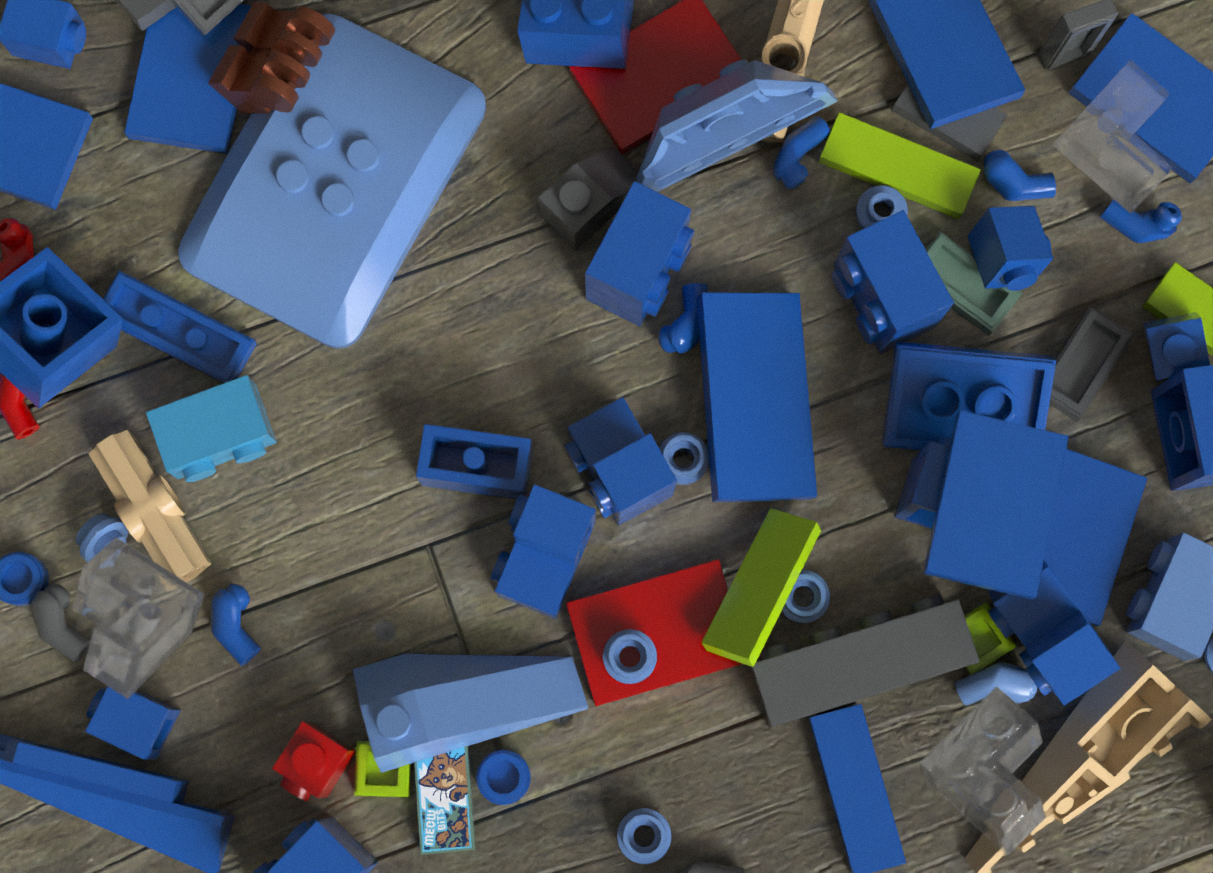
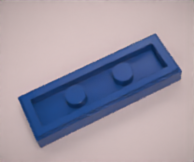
M118 271L102 298L123 318L122 332L223 384L239 377L257 345L254 339L121 271Z
M862 704L809 717L808 721L850 872L873 873L906 864Z

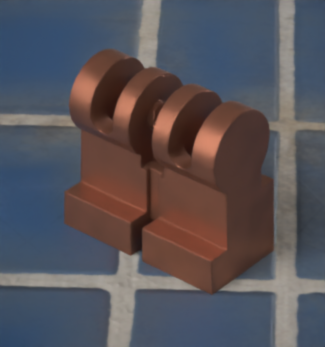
M254 2L233 38L240 46L229 45L208 84L241 113L269 114L271 109L285 113L291 112L299 99L294 89L304 88L310 79V73L305 66H317L322 57L319 46L329 44L335 33V28L327 18L307 7L299 6L294 11H277L267 2Z

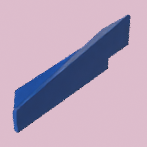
M0 734V784L206 873H218L220 871L235 815L183 802L189 780Z

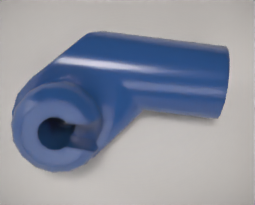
M814 116L785 137L773 165V174L777 181L782 180L787 189H796L808 177V170L800 164V161L805 153L829 137L830 129L824 119Z
M1004 150L991 151L985 157L983 162L984 176L1005 200L1023 201L1054 198L1056 182L1052 172L1027 175L1011 158L1009 153Z
M1115 197L1099 218L1131 241L1146 243L1166 239L1176 232L1177 225L1182 220V214L1179 207L1171 202H1162L1158 205L1157 209L1137 213Z
M693 283L682 286L684 313L672 325L663 326L658 334L660 347L665 352L674 353L677 351L685 353L691 351L700 342L696 297L702 292H708L706 284Z
M230 584L225 589H219L211 599V632L239 665L244 666L259 653L261 647L241 627V611L247 608L250 596L243 586Z

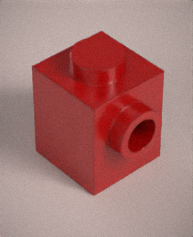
M302 721L272 769L284 776L279 785L296 797L306 802L311 795L316 798H325L331 793L355 755L356 750L316 724Z

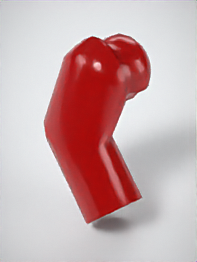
M6 218L0 221L2 251L0 281L34 257L33 235L27 225L20 224L14 218Z
M0 372V413L15 439H24L34 434L40 426L24 400L25 395Z

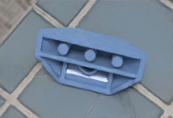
M747 60L734 62L719 72V79L703 87L701 84L688 86L673 96L674 102L661 108L636 179L638 183L659 192L838 102L834 92L822 82L756 60L750 63Z

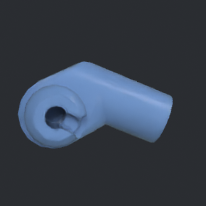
M1004 662L996 663L955 681L957 693L965 706L989 696L1014 703H1023L1031 700L1037 692V686L1026 669Z

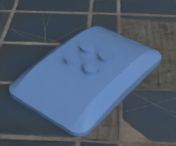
M324 14L323 16L334 26L335 33L328 45L319 46L322 57L317 66H305L310 73V79L304 88L294 89L299 99L293 110L285 113L271 109L269 114L250 115L190 222L178 248V255L183 268L193 277L326 346L339 349L351 346L362 336L480 126L486 112V103L482 91L472 82L341 16Z

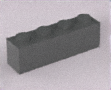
M940 594L911 603L910 606L913 612L911 615L893 620L891 612L888 610L860 619L862 630L842 636L839 626L808 636L811 646L791 652L788 642L763 649L759 655L760 662L755 663L754 667L749 666L768 727L778 726L979 663L980 661L959 600L944 604Z

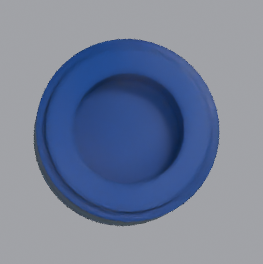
M11 552L0 558V600L16 606L32 604L37 591H44L49 583V574L45 564L38 557L25 552Z
M495 751L486 756L480 763L476 775L477 786L481 794L488 801L498 805L512 804L520 800L528 791L531 782L530 768L525 759L513 751Z

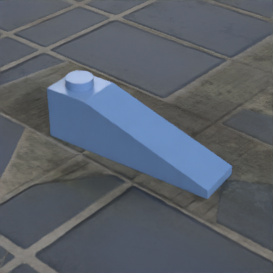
M402 654L353 669L361 712L373 756L381 773L588 709L572 657Z

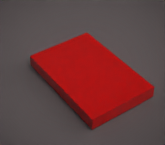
M683 0L630 31L626 69L570 66L569 74L617 149L623 155L651 138L661 108L674 102L673 96L678 91L694 84H701L703 87L719 79V72L723 68L742 59L702 0Z
M719 560L566 603L595 707L743 664L708 652L701 643L728 592ZM631 629L644 633L652 640L656 648L657 661L655 668L645 680L639 683L625 684L618 682L609 675L604 666L603 651L606 643L614 634L623 630ZM626 647L620 652L619 659L624 666L634 667L640 662V654L637 649Z

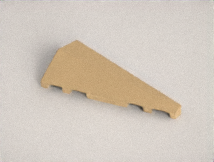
M1125 640L1114 655V659L1121 669L1088 690L964 860L975 873H992L990 868L1006 853L1015 847L1023 853L1036 845L1032 835L1055 819L1063 825L1129 780L1128 772L1142 758L1151 752L1160 757L1173 749L1169 741L1172 737L1191 724L1201 729L1212 719Z

